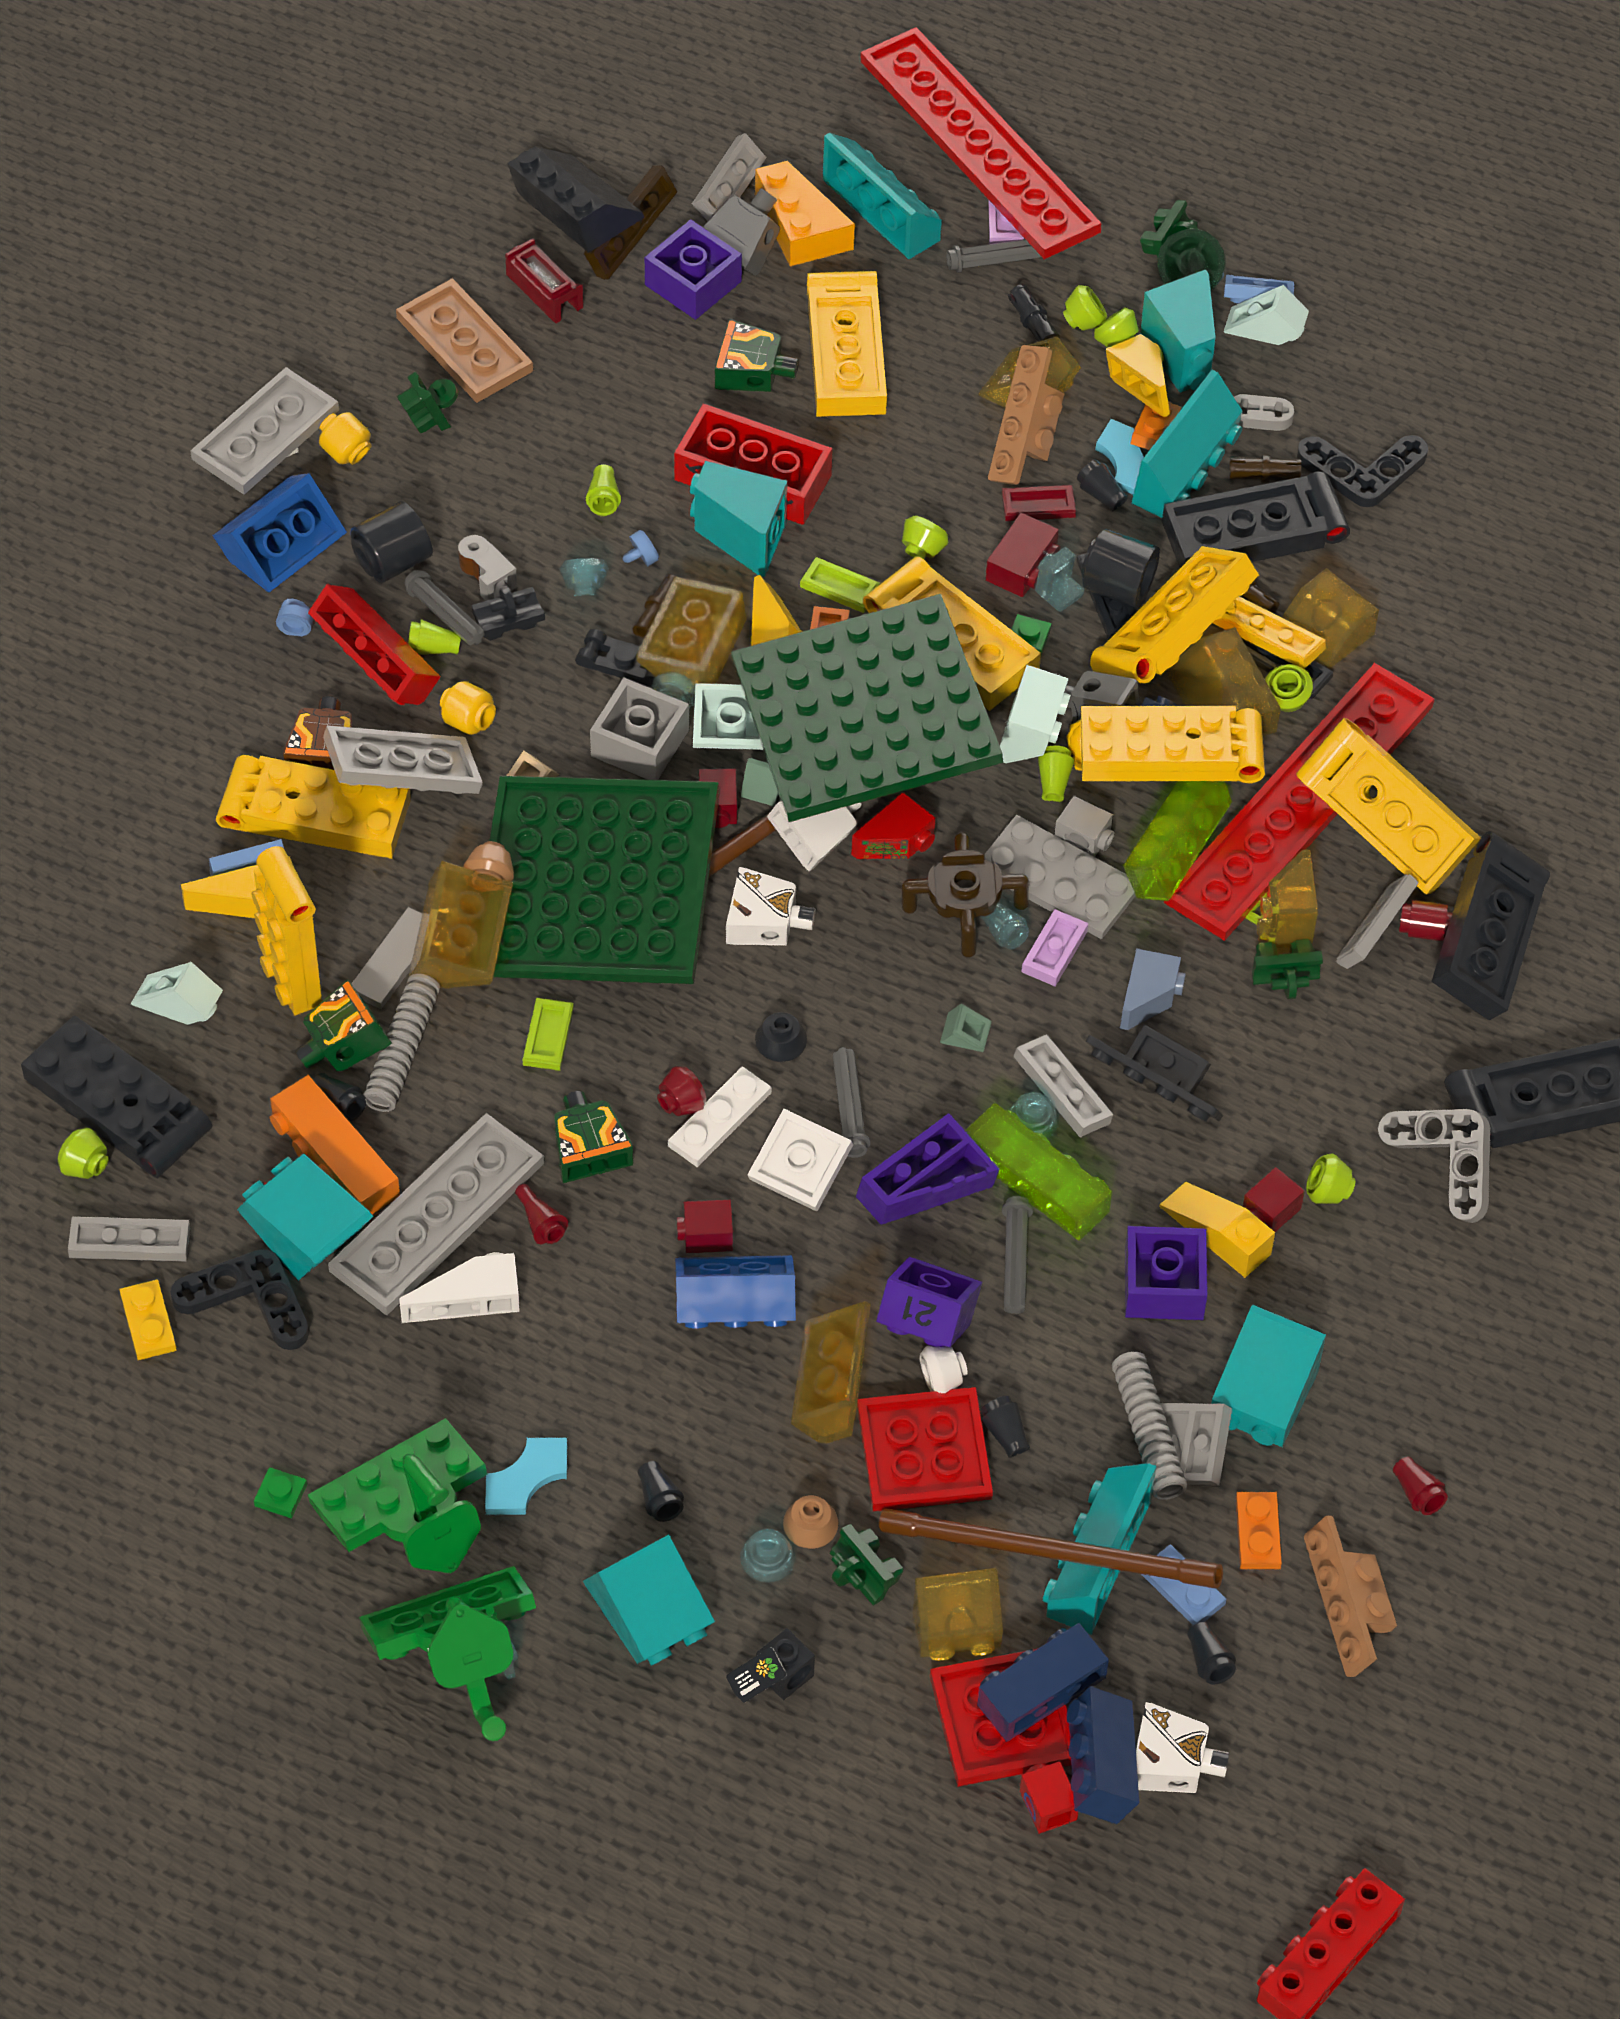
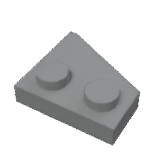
M1160 1403L1170 1430V1436L1174 1442L1173 1446L1180 1460V1467L1184 1473L1183 1477L1187 1484L1219 1486L1232 1408L1225 1404Z

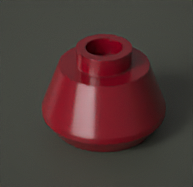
M680 1066L671 1068L660 1083V1093L657 1094V1099L662 1109L668 1114L673 1112L676 1116L694 1114L704 1109L707 1100L705 1090L697 1076L687 1067Z

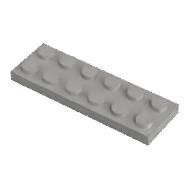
M486 1113L328 1263L329 1272L385 1315H388L400 1303L399 1298L412 1292L515 1192L519 1185L524 1184L544 1164V1155Z

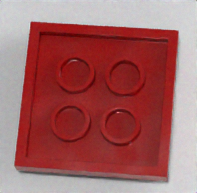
M976 1387L952 1389L946 1393L932 1391L857 1399V1410L873 1512L883 1511L885 1508L895 1510L992 1500L993 1489Z
M1023 1652L930 1669V1680L957 1787L1022 1775L1029 1768L1040 1763L1051 1765L1060 1761L1062 1767L1072 1765L1071 1757L1069 1756L1070 1731L1069 1723L1067 1722L1066 1704L1008 1742L1005 1741L977 1705L979 1686L983 1679L994 1671L1003 1672L1012 1666L1016 1658Z

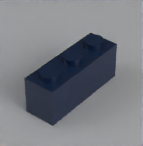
M1080 1623L1068 1630L1066 1628L1059 1629L1039 1649L1035 1651L1029 1649L1016 1658L1013 1665L1003 1672L994 1671L986 1676L979 1686L977 1705L1005 1741L1008 1742L1084 1693L1090 1686L1093 1687L1104 1680L1107 1675L1109 1659Z
M1090 1686L1078 1699L1072 1701L1067 1711V1722L1069 1723L1070 1731L1069 1756L1072 1763L1071 1790L1074 1796V1810L1118 1824L1140 1803L1132 1700Z

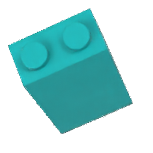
M1206 270L1146 291L1144 294L1140 334L1159 345L1164 357L1162 362L1163 370L1180 393L1189 389L1197 390L1212 370L1216 336L1209 274Z
M705 461L700 474H694L690 486V494L695 495L690 509V516L695 518V531L757 575L765 577L786 526L787 481Z
M304 1153L294 1162L289 1156L271 1170L275 1177L264 1185L260 1180L253 1184L242 1194L246 1201L237 1209L298 1281L374 1217L369 1210Z
M1252 1305L1211 1404H1225L1232 1408L1229 1430L1237 1428L1251 1434L1255 1441L1262 1445L1270 1446L1275 1444L1283 1447L1319 1372L1326 1334Z
M669 1535L582 1581L637 1664L648 1659L651 1666L672 1655L670 1646L681 1640L684 1641L686 1647L707 1636L705 1627L715 1622Z

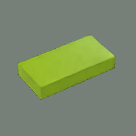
M818 557L814 559L800 581L801 588L862 613L866 611L863 598L880 585V582Z
M536 998L522 1060L523 1066L561 1070L574 1003Z

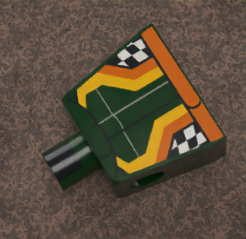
M729 319L715 366V389L771 392L775 375L789 378L796 377L799 358L781 355V336L779 334Z
M347 980L304 1018L303 1023L313 1038L297 1048L295 1052L307 1069L326 1057L336 1071H343L388 1047L392 1042L366 1002L350 981Z
M574 1091L567 1094L563 1098L566 1110L554 1114L555 1136L562 1182L567 1183L632 1166V1143L608 1102L601 1100L588 1104L585 1093L582 1091Z

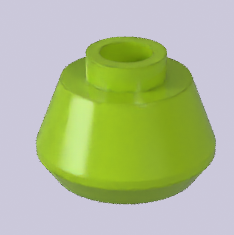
M1078 285L1065 302L1066 310L1063 311V314L1073 329L1076 327L1083 331L1093 329L1107 319L1104 306L1094 291L1088 286Z
M1123 308L1108 317L1094 329L1095 340L1109 348L1135 337L1134 335L1139 332L1134 311Z
M912 516L905 520L902 543L907 546L905 552L911 557L933 558L948 545L947 532L933 522L919 516Z
M1292 664L1274 668L1268 673L1263 683V691L1267 701L1284 712H1293L1300 709L1310 698L1313 690V682L1309 673L1302 667Z
M91 1128L78 1129L70 1134L63 1143L58 1155V1164L62 1174L89 1179L93 1175L98 1176L104 1171L108 1163L107 1148Z
M1333 1153L1318 1158L1310 1171L1306 1185V1192L1311 1201L1316 1204H1338L1343 1199L1347 1200L1355 1187V1178L1352 1177V1170Z

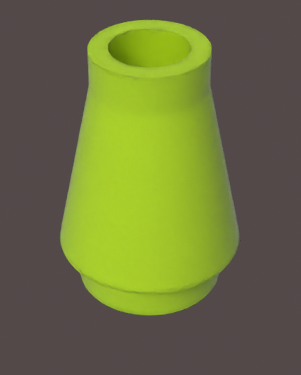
M599 465L594 469L593 478L586 495V503L590 510L600 516L614 513L621 503L614 470L609 465Z
M421 619L420 623L411 621L408 644L419 655L458 654L461 638L451 630Z
M1047 746L1044 755L1038 757L1042 799L1045 801L1062 802L1074 765V759L1071 757V751L1066 747Z

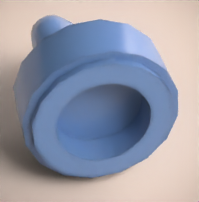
M639 530L629 536L634 548L623 556L625 563H630L641 557L648 567L658 561L659 555L644 531Z
M291 598L283 601L277 615L276 625L286 635L302 637L310 633L314 619L308 614L310 608L305 603Z

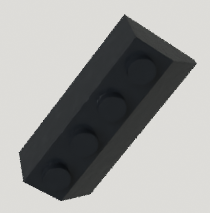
M534 146L507 163L516 190L523 199L588 253L644 218L642 211L572 155Z

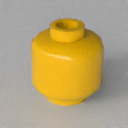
M345 412L338 416L332 413L324 419L319 427L322 430L319 437L320 446L338 464L350 462L354 465L358 463L372 446L369 443L371 433L350 412Z
M466 681L458 682L451 688L446 689L440 699L443 721L469 735L486 730L492 724L496 714L492 695Z

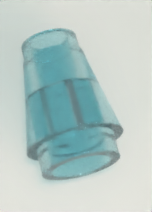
M1000 902L997 903L996 909L992 914L981 916L995 941L1001 947L1005 946L1007 949L1018 948L1026 941L1029 935L1026 919Z

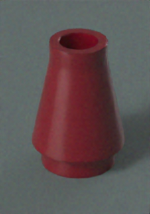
M1404 1457L1394 1465L1393 1473L1398 1478L1414 1511H1420L1423 1515H1431L1443 1507L1448 1498L1443 1482L1418 1465L1412 1457Z

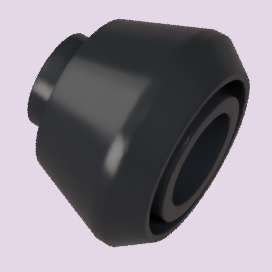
M779 1012L767 1017L760 1025L755 1035V1044L758 1051L767 1059L776 1062H786L797 1058L803 1053L807 1044V1035L802 1025L794 1016Z

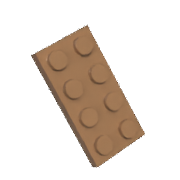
M453 278L396 309L397 319L476 403L533 372V362Z

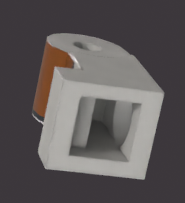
M470 535L460 541L458 545L460 568L466 574L477 578L480 586V596L485 601L500 597V588L508 587L512 591L517 587L516 568L485 538L478 535Z

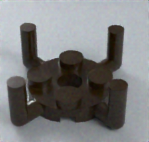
M961 832L954 839L955 851L944 855L942 861L935 867L933 865L929 870L928 878L907 879L902 883V910L908 914L914 913L917 910V894L928 893L931 902L936 907L937 913L940 916L960 918L961 953L965 957H972L976 954L975 917L992 914L996 910L1002 890L1014 889V907L1018 910L1026 909L1029 902V880L1024 874L1002 875L999 866L995 862L993 865L985 859L984 854L970 850L969 836ZM961 880H970L974 885L970 888H960L956 883Z

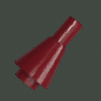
M528 1184L519 1185L515 1190V1194L525 1207L535 1242L540 1245L558 1242L568 1228L567 1218L537 1198Z

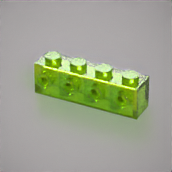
M1178 781L1123 864L1137 898L1170 900L1232 803L1228 787L1224 781Z
M994 1103L965 1130L1000 1169L997 1175L1000 1181L1021 1197L1027 1198L1030 1204L1078 1241L1110 1212L1112 1191L1102 1179L1092 1177L1080 1168L1078 1162L1073 1157L1059 1152L1043 1134L1033 1132L1025 1126L1014 1112L1004 1110L997 1103Z

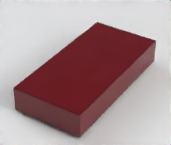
M1072 485L1002 488L1005 521H1015L1020 513L1037 520L1075 518L1076 516Z

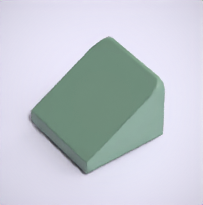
M748 758L741 797L775 806L779 794L768 763Z
M960 1004L948 1012L940 1043L984 1052L992 1021Z

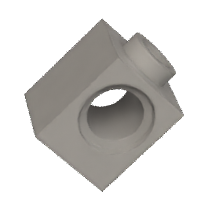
M1073 796L1056 821L1055 836L1095 857L1100 849L1106 851L1113 840L1114 831L1111 830L1113 814Z

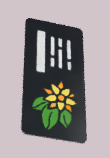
M770 1647L727 1674L726 1678L735 1695L745 1703L785 1678L787 1674L774 1649Z

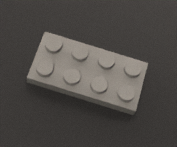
M285 367L191 450V458L242 494H246L317 431L325 418L339 411L338 401Z
M328 725L323 736L339 783L354 786L360 784L382 786L384 788H409L420 791H447L455 794H479L483 783L466 737Z
M1017 814L984 854L986 860L993 865L995 862L999 866L1002 875L1024 874L1028 877L1029 900L1052 913L1056 909L1087 922L1088 932L1100 939H1103L1139 893L1142 886L1140 881Z

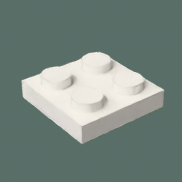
M783 1109L752 1165L748 1177L750 1180L814 1211H818L853 1147V1143L837 1133Z

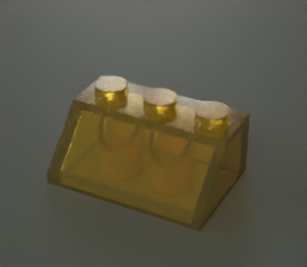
M675 577L636 655L637 662L676 693L695 697L696 683L716 684L747 620L742 591Z
M1235 627L1202 637L1179 658L1175 665L1166 670L1184 706H1236V712L1245 708L1254 709L1261 714L1262 735L1266 736L1277 732L1281 708Z
M441 861L429 881L409 976L416 973L428 975L434 978L441 988L491 984L513 882Z
M867 1301L806 1320L791 1424L818 1443L827 1444L852 1436L871 1304Z

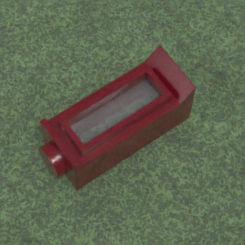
M533 238L522 245L515 246L505 254L506 275L555 323L561 321V304L566 301L577 311L583 308V284H576L535 244Z

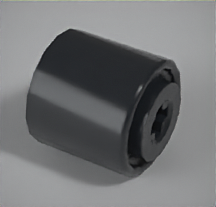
M402 500L351 528V545L359 564L369 576H374L375 580L381 584L433 556L432 544L424 525L415 511Z
M1109 529L1102 530L1091 542L1083 562V588L1135 608L1140 607L1153 583L1159 563L1160 548Z

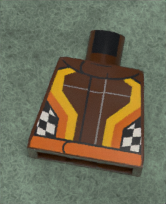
M330 696L319 700L318 709L303 708L299 710L284 748V760L334 770L323 736L327 725L353 728L352 714L348 711H340L341 702Z

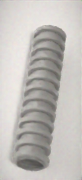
M416 973L409 976L407 980V985L400 998V1004L397 1006L396 1014L393 1016V1023L390 1024L389 1032L386 1034L392 1044L382 1049L379 1053L378 1061L375 1063L374 1071L371 1073L370 1081L367 1083V1090L363 1093L366 1097V1104L374 1110L389 1112L395 1109L396 1100L399 1099L400 1090H402L404 1085L403 1081L407 1078V1072L410 1070L411 1062L418 1049V1043L422 1039V1033L425 1031L429 1014L432 1013L433 1005L440 992L439 983L428 975ZM372 1105H380L387 1107L388 1109H379Z
M1127 1352L1112 1362V1370L1115 1373L1118 1389L1122 1394L1121 1398L1125 1404L1128 1420L1132 1425L1131 1429L1135 1435L1138 1451L1142 1456V1463H1150L1157 1466L1152 1495L1157 1499H1172L1186 1490L1187 1482L1183 1477L1184 1473L1180 1467V1460L1173 1446L1174 1442L1170 1436V1430L1166 1425L1167 1421L1163 1415L1160 1399L1156 1394L1157 1390L1150 1375V1368L1146 1364L1147 1359L1141 1352Z

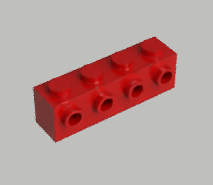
M326 584L308 611V614L321 626L322 630L330 635L343 648V651L353 658L394 702L400 705H405L406 703L419 705L426 700L441 676L353 588Z
M1366 1868L1355 1879L1352 1876L1347 1877L1335 1894L1338 1899L1331 1907L1328 1908L1323 1905L1311 1919L1309 1925L1312 1928L1303 1938L1300 1935H1296L1288 1944L1283 1953L1286 1958L1279 1966L1275 1967L1271 1964L1260 1976L1257 1985L1260 1987L1257 2002L1278 2019H1310L1401 1915L1405 1898Z

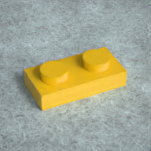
M158 1279L119 1289L137 1359L142 1360L177 1351Z

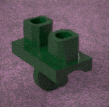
M1177 200L1172 209L1159 208L1154 216V226L1157 232L1145 231L1140 238L1143 252L1145 254L1157 255L1159 263L1168 267L1179 250H1183L1185 247L1194 248L1201 240V233L1197 228L1198 223L1195 220H1190L1186 214L1187 202L1185 200Z
M417 372L409 375L407 378L412 387L396 397L419 433L426 432L435 425H438L441 431L451 428L440 409L450 407L456 401L458 390L455 384L448 379H439L434 381L427 390Z
M1309 939L1295 940L1290 944V954L1279 955L1276 944L1272 942L1258 943L1251 975L1253 985L1271 984L1272 990L1284 989L1287 999H1296L1297 988L1309 987V980L1320 979V967L1323 964L1322 951H1315Z
M849 1524L841 1528L839 1532L840 1539L830 1551L831 1560L837 1566L832 1574V1580L837 1586L851 1583L856 1590L860 1589L874 1606L883 1600L888 1589L899 1581L903 1573V1567L895 1558L889 1557L882 1561L878 1558L876 1553L880 1547L879 1538L870 1528L857 1532Z

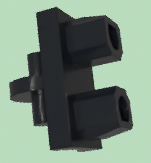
M503 587L499 589L500 597L472 605V613L475 620L484 630L485 635L483 637L490 641L501 638L504 632L510 630L534 628L537 622L545 620V612L537 600L533 587L511 593L508 587Z

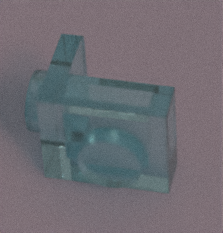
M1066 546L1054 555L1051 553L1043 558L1038 566L1039 573L1035 591L1059 612L1084 595V588L1071 578L1076 555Z

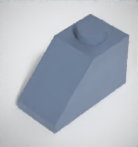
M1136 949L1122 1010L1120 1029L1129 1030L1172 1007L1174 994L1182 996L1186 973L1179 972L1181 957Z

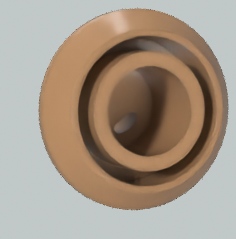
M493 841L477 846L463 866L464 873L470 882L487 889L503 888L514 878L510 853L505 850L502 844Z
M808 1495L798 1499L788 1508L783 1519L785 1534L791 1542L803 1548L814 1549L825 1546L835 1537L838 1530V1517L834 1509L824 1499Z

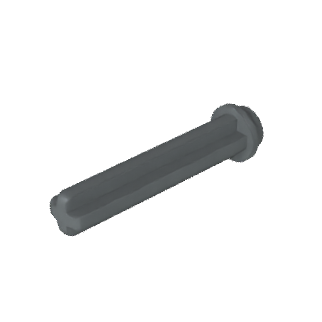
M1026 239L959 248L958 245H954L952 249L946 252L949 270H956L957 273L962 272L963 268L1041 257Z
M416 570L406 577V592L411 597L416 596L468 645H479L482 642L481 638L485 635L484 630L431 582V576L427 572Z
M840 1047L838 1051L833 1053V1064L842 1136L853 1143L848 1157L858 1158L867 1153V1149L870 1147V1138L865 1135L855 1052L852 1049Z
M1013 1196L1008 1198L1006 1204L1002 1206V1214L1006 1217L1004 1311L1011 1314H1020L1025 1311L1028 1218L1033 1214V1207L1029 1204L1027 1198Z

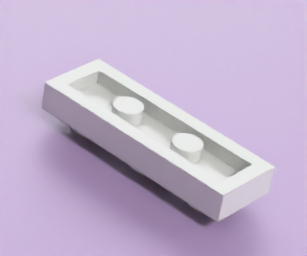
M742 1066L705 1103L704 1109L697 1111L668 1140V1147L698 1167L771 1094L772 1087Z

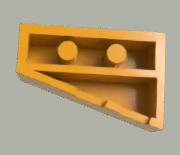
M788 161L755 169V196L760 188H762L777 199L767 216L780 227L776 239L789 266L854 250L855 224Z

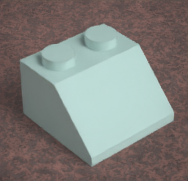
M1026 665L1000 743L1004 763L1043 756L1048 742L1056 743L1062 725L1061 722L1056 721L1057 714H1065L1071 696L1064 693L1068 678Z
M696 683L693 748L763 750L741 685Z

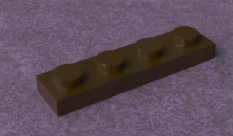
M663 165L652 166L627 198L630 203L643 212L644 218L588 253L585 250L583 253L597 277L603 280L610 279L678 191Z

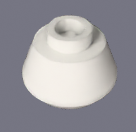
M928 1345L920 1353L922 1373L930 1392L946 1393L949 1390L956 1389L963 1383L962 1376L967 1375V1366L961 1352L955 1353L952 1347H933Z

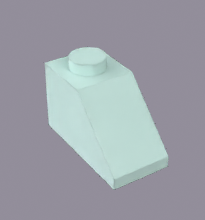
M1282 285L1232 306L1224 333L1280 345L1288 341H1294L1302 335L1309 310Z
M192 962L148 974L131 1004L188 1025L208 1020L216 1011V1002L223 990Z

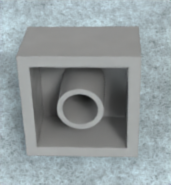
M623 678L590 729L591 757L645 779L658 780L689 731V704Z

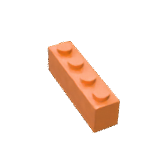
M309 1075L270 1098L272 1108L270 1121L280 1135L287 1133L293 1140L292 1146L298 1157L304 1153L369 1210L371 1214H374L400 1196L398 1177Z

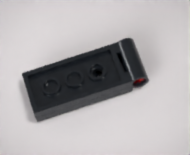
M1314 472L1305 477L1164 504L1162 524L1180 568L1202 546L1246 553L1250 561L1255 562L1324 548L1325 542L1329 544L1339 543L1350 534L1347 520L1330 479L1325 472Z
M1488 831L1477 842L1473 852L1475 857L1468 861L1431 982L1487 1020H1492L1508 1011L1544 887L1550 877V871L1492 831Z
M75 1015L21 1063L25 1080L87 1127L94 1130L96 1134L156 1179L212 1129V1123L208 1116L198 1107L191 1105L190 1099Z
M1620 1038L1472 1070H1458L1448 1075L1444 1080V1084L1454 1109L1474 1110L1487 1118L1490 1124V1146L1492 1149L1620 1122ZM1470 1119V1124L1461 1126L1463 1132L1468 1133L1471 1137V1131L1477 1130L1478 1124Z

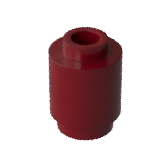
M1412 900V904L1404 903L1402 906L1399 932L1408 933V937L1443 941L1453 912H1447L1448 904Z

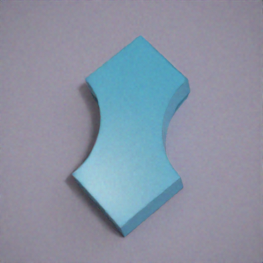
M1110 419L1096 443L1095 450L1105 455L1113 464L1116 473L1115 480L1121 490L1134 494L1141 461L1144 456L1140 447L1130 444L1134 428Z
M527 1438L524 1452L513 1465L499 1472L488 1473L486 1475V1515H526L528 1503L539 1488L551 1481L567 1479V1438Z

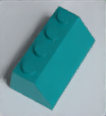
M832 133L824 135L823 181L903 255L911 259L940 241L942 222L936 211L929 209L919 200L914 191L907 189L897 180L892 171L886 170L876 161L870 151L864 150L856 141Z
M1213 369L1210 371L1142 459L1132 504L1162 518L1164 504L1190 499L1189 493L1191 490L1195 489L1198 491L1203 486L1208 476L1207 469L1210 466L1216 468L1225 454V449L1223 448L1226 444L1234 445L1239 438L1243 428L1239 425L1242 409L1218 372Z
M1147 1463L1108 1468L1103 1481L1096 1480L1093 1484L1088 1498V1503L1092 1504L1088 1514L1081 1512L1073 1531V1535L1077 1536L1075 1542L1129 1551L1151 1504L1157 1466ZM1059 1560L1058 1568L1062 1569L1058 1580L1050 1579L1042 1600L1048 1603L1046 1617L1070 1627L1080 1623L1084 1630L1092 1635L1120 1570Z

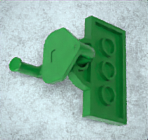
M445 1418L308 1494V1498L316 1513L348 1552L385 1533L394 1541L403 1543L408 1562L412 1567L452 1573L461 1564L481 1529L476 1508L469 1501H457L455 1493L488 1475L485 1463Z
M514 1566L359 1617L363 1632L379 1660L385 1658L389 1660L398 1659L407 1655L409 1650L420 1647L427 1652L433 1676L440 1685L446 1688H457L466 1685L473 1715L481 1727L483 1736L490 1741H498L505 1735L506 1724L493 1712L484 1678L505 1671L513 1660V1647L506 1625L500 1620H515L523 1617L526 1611L536 1608L533 1593Z

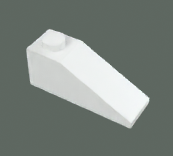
M493 1252L485 1256L474 1257L399 1298L402 1323L519 1312V1294L514 1253L503 1254Z

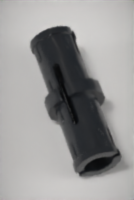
M1022 284L1014 287L1010 291L1011 294H1008V299L1019 312L1022 325L1025 328H1029L1040 347L1056 344V340H1059L1060 335L1049 322L1046 309L1035 301L1026 285Z

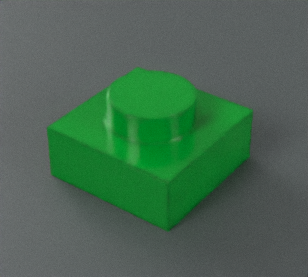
M1017 614L1011 630L1042 655L1052 623Z
M269 1467L255 1496L254 1506L292 1519L307 1487V1479Z

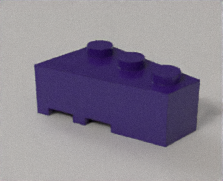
M948 1113L863 1176L856 1198L882 1225L991 1188L1000 1169Z

